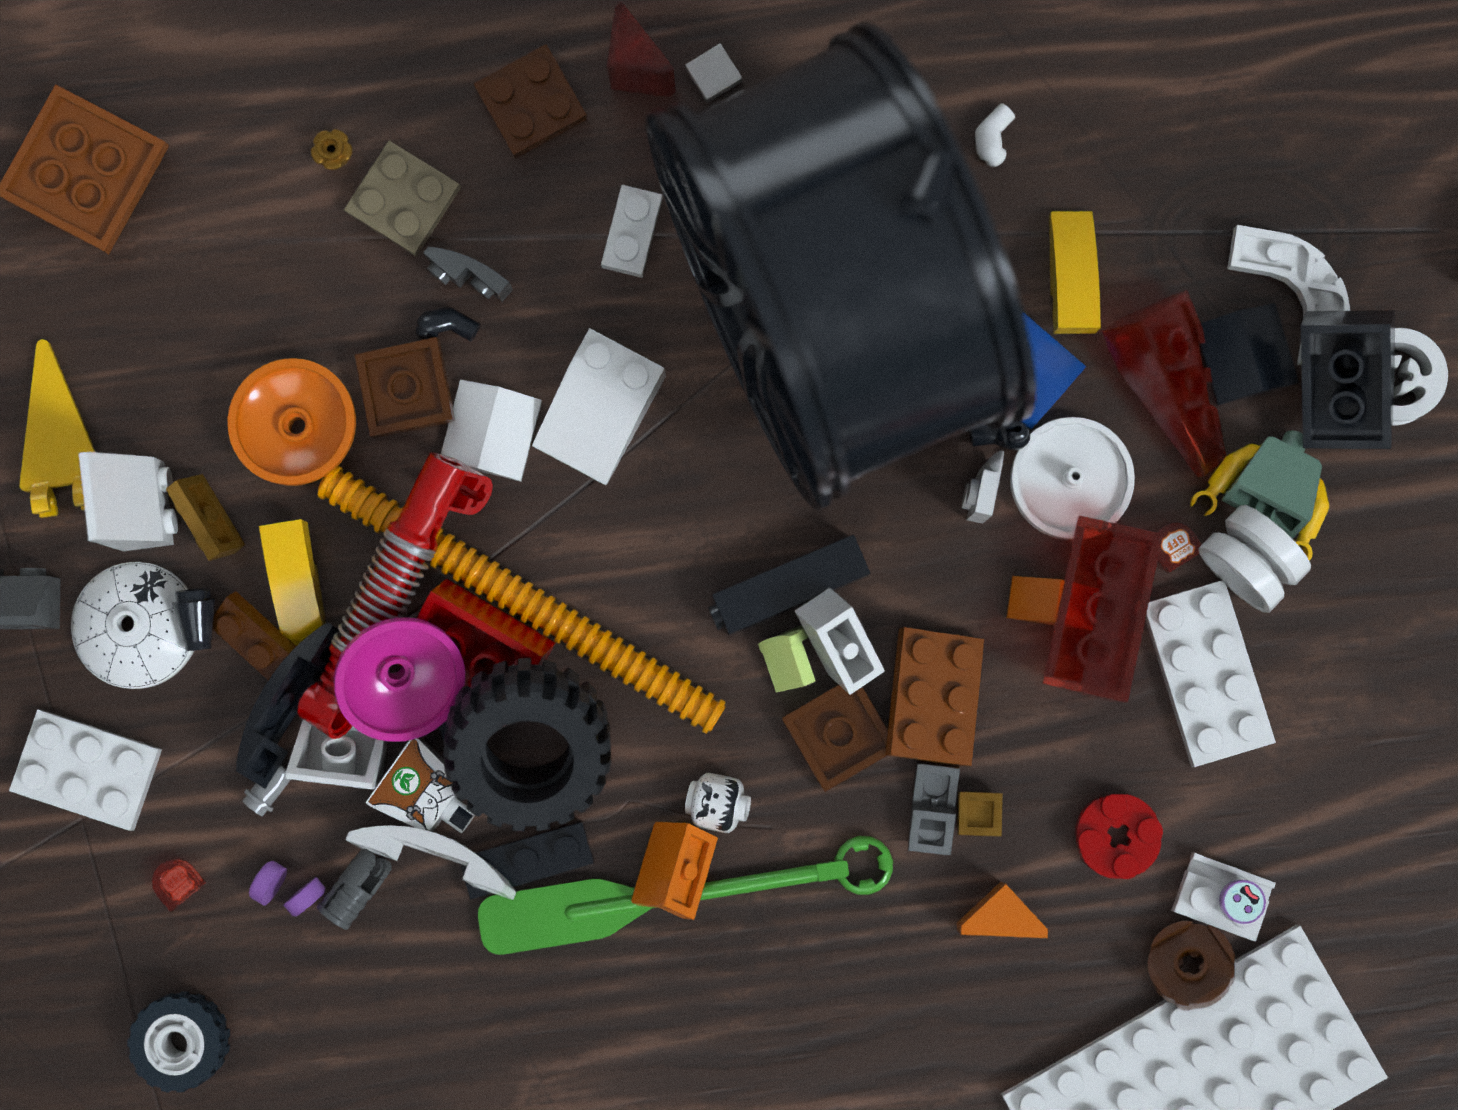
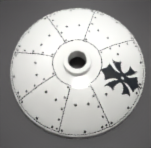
M143 562L118 564L96 575L80 593L75 603L71 620L73 644L85 667L102 681L113 686L129 689L156 686L176 675L186 665L194 652L185 651V643L183 642L172 602H176L175 591L188 590L184 582L172 572L162 567ZM131 616L134 620V626L132 630L125 632L122 628V621L125 617Z

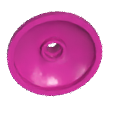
M415 618L387 619L361 631L343 650L334 674L336 700L346 720L361 733L371 738L390 742L413 740L437 729L447 720L450 707L455 705L456 695L465 686V666L454 641L439 627ZM391 665H402L401 669L398 672H388V669Z

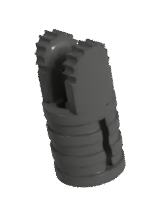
M366 848L358 852L340 875L339 880L334 883L330 892L325 895L324 900L317 906L318 911L345 930L350 928L353 920H356L359 912L365 908L368 900H371L392 870L391 862L382 857H377L375 860L376 856L374 853Z

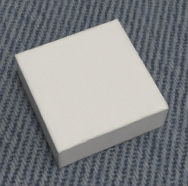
M721 43L685 64L686 71L707 103L742 82V76Z

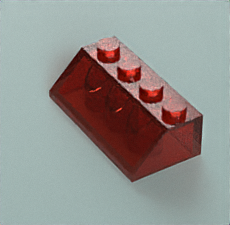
M1080 515L1077 516L1042 684L1110 702L1128 703L1163 534Z

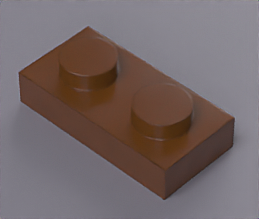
M237 591L227 596L214 614L213 630L268 681L282 661L296 647Z

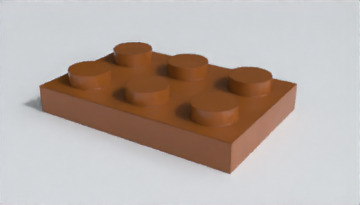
M907 627L899 628L885 756L972 766L984 639Z

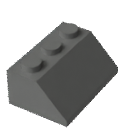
M20 568V576H4V569H0V630L60 629V578L46 576L45 568Z

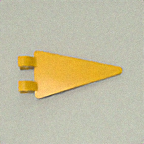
M41 339L36 344L19 486L21 490L31 492L30 504L32 513L39 514L40 518L58 515L57 501L52 488L73 485L72 496L74 506H81V510L85 511L79 453L96 451L52 346L48 341Z

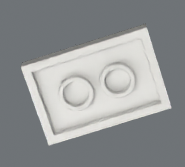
M37 710L9 791L133 831L135 830L162 749L45 710Z

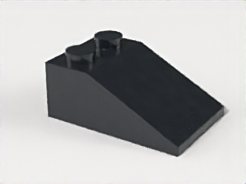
M1395 310L1307 311L1301 324L1303 448L1391 449L1395 368Z

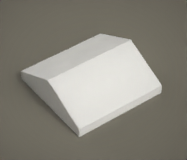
M460 380L453 405L455 421L448 424L441 455L456 458L477 471L521 482L542 400L498 386Z

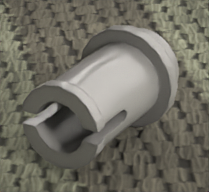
M280 765L266 789L258 784H255L251 790L246 789L244 791L246 797L242 802L262 817L267 810L272 812L274 808L271 805L291 781V779H286L287 769Z

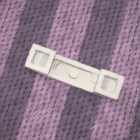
M374 826L350 831L347 835L346 840L360 849L366 848L375 854L396 861L399 858L403 845L465 865L467 868L463 880L473 887L511 900L515 897L516 891L497 869L465 846L437 833L406 826Z

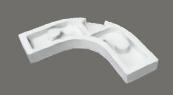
M1237 225L1233 229L1227 269L1270 276L1285 282L1298 296L1303 307V319L1307 311H1350L1348 294L1342 278H1338L1332 267L1323 258L1325 255L1313 245L1298 237L1282 232ZM1301 343L1297 365H1301Z

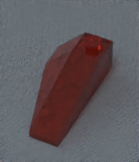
M1188 291L1179 292L1126 315L1103 330L1102 333L1108 350L1114 359L1118 371L1197 477L1207 475L1220 465L1226 457L1218 409L1210 405L1207 382H1212L1210 368H1203L1199 344L1205 343L1203 328Z

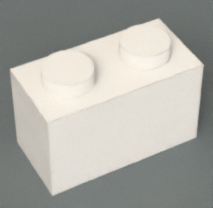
M828 588L795 610L827 674L849 695L885 672L852 606L831 588Z

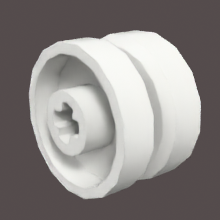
M1240 505L1225 520L1228 535L1219 532L1213 533L1199 547V554L1212 572L1221 581L1225 580L1226 586L1252 607L1264 613H1270L1284 598V589L1281 583L1297 585L1311 570V564L1297 543L1271 519L1252 507Z

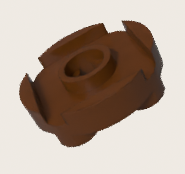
M1179 921L1161 930L1154 938L1148 955V973L1153 987L1163 999L1184 1011L1201 1009L1217 1003L1228 993L1230 986L1233 985L1235 980V955L1230 942L1217 928L1208 924L1207 927L1202 924H1193V921ZM1187 955L1193 960L1200 957L1203 960V963L1199 966L1200 972L1192 974L1191 972L1184 973L1181 971V968L1184 966L1182 958Z

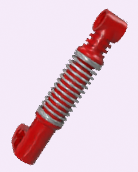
M433 452L429 453L398 519L389 523L383 533L385 538L380 539L382 546L376 547L378 555L372 556L371 559L374 564L367 566L369 572L363 574L365 581L359 582L361 589L355 591L357 598L351 599L352 607H348L346 609L348 615L342 617L344 624L338 626L340 632L335 633L329 647L331 652L329 660L331 662L327 663L325 667L326 672L322 673L321 681L311 685L299 701L298 715L300 718L332 739L341 738L352 728V725L342 714L334 692V674L340 655L349 642L369 626L387 619L403 618L399 613L407 612V608L403 604H410L411 599L408 595L416 594L412 586H420L416 578L424 577L420 569H428V565L424 561H431L438 547L436 537L448 512L453 511L474 515L481 511L492 493L493 484L490 478L456 458ZM342 627H346L350 632H344Z

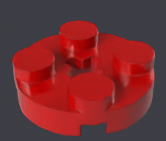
M1108 794L1092 800L1081 811L1075 825L1076 845L1082 861L1097 874L1112 879H1131L1145 872L1156 860L1161 849L1163 828L1155 812L1143 800L1129 794ZM1123 824L1127 828L1125 835L1129 840L1126 845L1119 843L1114 848L1109 844L1112 837L1107 832L1111 826L1118 829Z

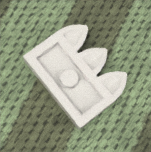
M998 451L990 457L979 470L977 477L971 479L970 484H966L961 507L968 509L966 520L983 524L992 516L1004 451Z

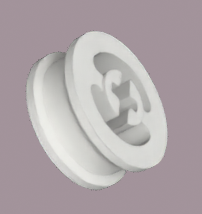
M1395 328V349L1406 352L1414 359L1410 358L1400 365L1398 378L1404 381L1394 387L1393 399L1399 398L1410 391L1415 394L1416 400L1410 405H1393V426L1410 423L1431 411L1443 397L1448 382L1447 363L1440 348L1426 335L1407 328ZM1402 355L1395 356L1394 369L1399 366Z

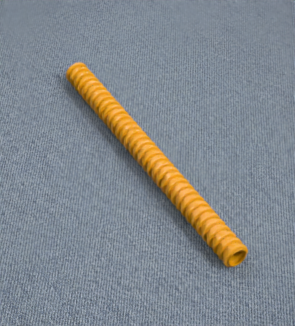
M339 465L323 477L318 487V497L323 500L328 498L329 504L332 506L340 505V511L343 513L350 511L352 513L351 517L355 520L363 519L362 524L366 527L373 525L374 532L378 534L385 532L389 523L398 519L402 508L398 507V501L394 499L388 501L387 495L382 492L378 495L376 488L373 486L365 487V481L362 479L355 481L354 474L350 472L342 473L343 468ZM440 529L436 537L438 547L430 561V566L433 568L440 566L443 574H453L452 579L456 582L463 580L464 587L468 589L473 586L476 588V594L482 595L484 593L487 595V601L493 602L495 600L499 602L498 607L500 609L509 608V614L512 616L520 615V621L523 623L527 621L532 622L533 629L537 630L540 627L544 630L543 635L549 637L550 634L555 637L554 641L558 644L563 641L566 643V649L570 651L574 648L578 651L577 656L583 657L586 655L589 657V663L594 664L597 662L600 664V670L606 671L608 669L612 671L611 676L613 678L622 677V683L625 685L629 683L635 685L634 690L636 692L640 690L645 691L646 698L650 699L653 696L658 699L656 704L662 706L663 703L669 706L668 711L671 713L676 710L680 713L679 718L682 720L686 717L692 720L690 724L694 727L699 724L703 727L702 732L705 734L708 731H712L726 707L724 706L726 701L723 699L719 702L713 699L714 694L711 692L706 695L702 692L703 687L700 685L696 688L690 685L692 682L690 679L687 678L683 681L679 678L680 673L677 671L674 674L668 671L669 666L664 664L660 667L657 665L658 660L654 657L651 660L645 657L646 652L640 651V653L634 651V645L629 644L626 646L623 644V638L618 637L614 639L611 637V631L603 632L600 630V624L595 623L593 626L589 623L590 618L586 616L583 618L578 617L579 612L573 609L570 612L566 609L567 604L564 602L560 605L555 603L556 598L551 595L547 598L544 596V590L538 589L536 591L532 589L533 584L531 582L524 584L521 582V576H511V570L508 568L501 570L498 562H488V556L485 554L478 556L477 549L473 547L470 549L465 548V542L461 540L458 543L455 542L454 535L448 534L446 536L443 534V529Z

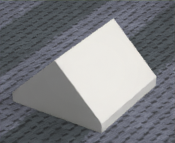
M303 720L286 770V779L375 789L383 778L388 741L371 738L353 726L341 738L332 739Z

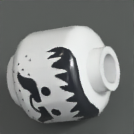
M705 773L698 781L693 780L686 796L685 813L691 815L692 822L699 828L730 833L736 828L739 821L746 822L750 811L751 797L744 795V786L739 779Z

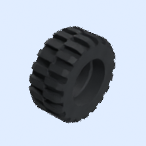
M518 658V665L509 667L507 661L494 664L493 673L489 675L485 671L476 674L471 678V688L463 686L455 698V705L450 707L447 717L443 752L445 757L444 770L446 778L452 782L453 793L460 801L467 799L466 809L475 816L480 817L483 813L487 815V823L497 827H501L502 823L510 824L513 831L525 832V826H536L537 831L550 829V823L559 821L560 825H563L573 820L576 809L580 813L585 812L593 804V795L601 794L606 784V774L610 772L611 766L610 723L608 722L604 702L597 699L596 689L586 681L580 684L579 673L569 667L565 668L564 672L557 670V662L545 659L542 665L531 664V658ZM519 721H535L549 725L559 731L566 738L569 746L558 759L547 765L536 768H521L500 760L489 749L487 741L497 730L508 724Z

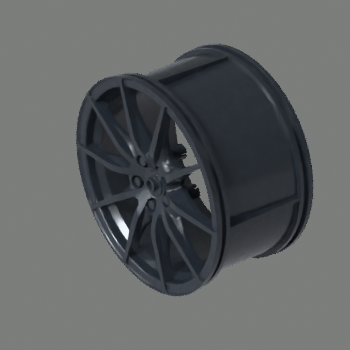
M868 21L860 22L848 29V32L835 35L830 40L827 50L699 113L694 114L688 106L678 102L668 108V112L658 108L646 115L645 123L648 143L659 183L675 230L707 311L741 387L768 441L794 486L813 509L818 511L831 505L832 498L840 499L848 495L851 480L930 445L983 425L998 429L1011 422L1018 423L1031 416L1036 403V375L1033 353L1021 303L996 229L967 161L941 110L909 59L885 31ZM928 147L945 149L956 157L953 164L948 214L941 217L938 226L918 224L901 214L903 204L900 201V197L922 158L925 156Z

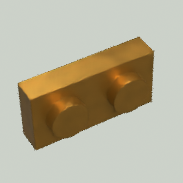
M203 474L176 480L166 488L174 502L175 509L183 517L195 537L198 547L204 552L208 561L235 554L245 546V543Z

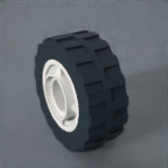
M181 991L178 994L171 993L165 995L140 1011L137 1015V1020L130 1027L131 1035L127 1039V1047L130 1049V1055H128L130 1063L134 1064L137 1075L139 1077L142 1076L147 1081L146 1084L151 1087L161 1088L160 1091L170 1092L171 1090L177 1091V1093L185 1092L207 1081L222 1067L225 1062L224 1057L229 1053L230 1044H228V1038L230 1037V1028L227 1029L225 1023L227 1019L223 1013L219 1012L218 1006L213 1001L209 1002L204 999L205 996L200 994L193 995L190 992ZM173 1032H179L186 1038L187 1049L185 1052L179 1051L173 1046L171 1040Z

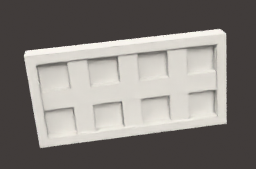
M1225 580L1142 604L1141 608L1191 767H1197L1276 743Z

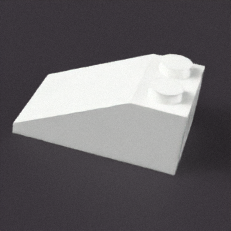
M589 328L563 377L532 446L606 486L666 377L665 368Z
M96 452L79 453L89 541L121 551L174 545L173 534L178 532V521L175 510L169 508L168 492L166 491V488L173 483V477L170 468L165 467L163 461L149 456Z

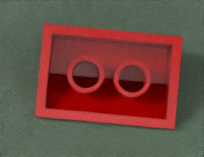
M445 579L430 591L416 618L439 627L454 641L465 666V686L470 688L472 677L481 671H485L488 675L493 673V665L503 661H507L509 667L518 665V658H531V664L542 665L543 660H547L556 643L448 579Z

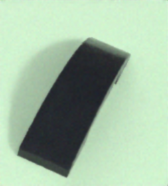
M325 623L307 636L282 661L263 688L247 720L239 745L236 772L265 789L288 751L277 744L298 712V704L302 695L316 682L321 672H326L325 667L327 663L331 662L329 660L331 657L329 650L331 640L334 634L340 631L329 623Z

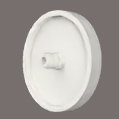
M1079 417L1056 419L1033 431L1030 434L1029 443L1023 449L1017 450L1010 473L1012 496L1022 516L1035 529L1048 536L1062 540L1090 538L1116 523L1131 501L1135 481L1134 467L1130 454L1119 437L1104 425Z

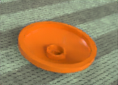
M289 358L276 360L256 369L238 387L228 412V435L239 460L258 477L271 483L286 486L308 484L332 472L346 457L353 443L356 430L355 407L345 385L327 368L305 359ZM297 420H303L305 423L304 430L301 433L294 434L292 432L293 423Z

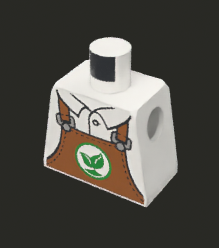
M422 737L409 740L366 801V804L415 828L433 832L441 820H443L460 833H463L475 816L466 809L467 805L458 800L453 793L452 782L446 778L444 770L445 760Z

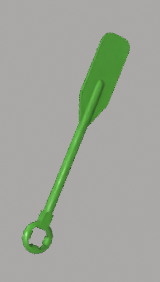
M856 836L848 839L839 848L834 861L705 882L700 900L838 879L841 885L852 893L870 895L880 891L889 882L893 873V859L889 849L882 841L871 836ZM869 844L882 852L876 858L878 869L884 870V873L876 884L870 878L868 880H860L859 885L855 886L845 878L849 875L847 861L843 860L844 855L851 847H853L855 852L867 851ZM593 878L516 891L513 900L496 894L489 896L481 903L478 909V921L484 947L491 953L504 955L603 939L650 909L657 907L638 906L632 903L631 899L635 887Z

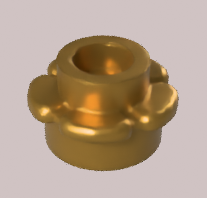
M337 129L331 132L324 130L319 132L313 139L314 147L311 148L312 158L317 164H322L325 169H339L350 160L352 146L348 143V136L344 132ZM335 146V151L332 153L328 152V147Z

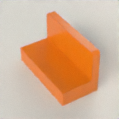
M655 822L631 902L638 906L657 907L680 918L694 920L718 837L689 823Z

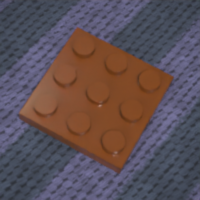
M55 84L0 182V198L109 255L169 145L156 136Z

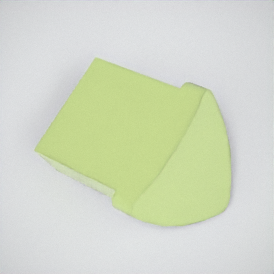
M802 625L758 643L776 693L804 687L815 682L802 642L808 638Z

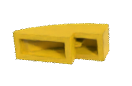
M1050 211V295H1053V334H1095L1101 328L1098 258L1092 211Z
M302 519L259 526L268 581L279 629L296 646L326 623L318 568L313 561L308 522Z

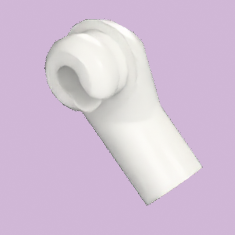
M1000 103L975 131L977 155L981 160H985V163L990 167H996L1005 160L1006 151L1002 148L1001 132L1015 119L1014 113L1003 103Z

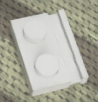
M1191 852L1187 871L1185 870L1171 911L1256 942L1269 904V896L1276 883ZM1239 879L1251 881L1262 889L1266 899V906L1262 916L1255 922L1240 924L1228 919L1223 914L1219 898L1222 889L1231 881Z

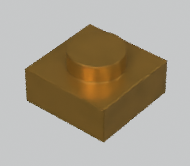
M958 791L957 835L1002 836L1003 793Z

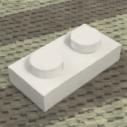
M626 185L621 186L601 263L602 268L643 277L663 200L662 194Z

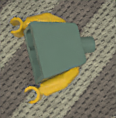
M1290 430L1285 432L1282 441L1268 436L1260 446L1248 444L1227 455L1209 478L1208 483L1210 485L1206 491L1197 492L1192 496L1190 506L1192 507L1199 496H1208L1211 500V507L1203 516L1210 515L1217 507L1216 497L1221 492L1224 494L1221 501L1236 509L1240 505L1252 507L1271 519L1290 537L1294 538L1298 534L1297 539L1293 540L1302 547V551L1310 561L1313 552L1309 542L1310 539H1316L1329 510V501L1324 481L1320 478L1322 470L1320 461L1304 453L1306 448H1303V434Z

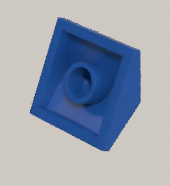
M1023 312L1033 353L1036 375V403L1031 416L1021 422L1031 430L1086 366Z

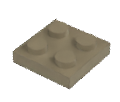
M388 141L344 211L349 216L417 257L460 191L461 186L398 145Z

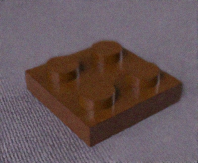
M547 44L473 83L515 159L587 120L584 109Z
M437 337L354 354L370 437L378 438L455 421L441 344Z
M837 685L781 718L824 792L886 757L888 730L863 687L849 695L840 685Z

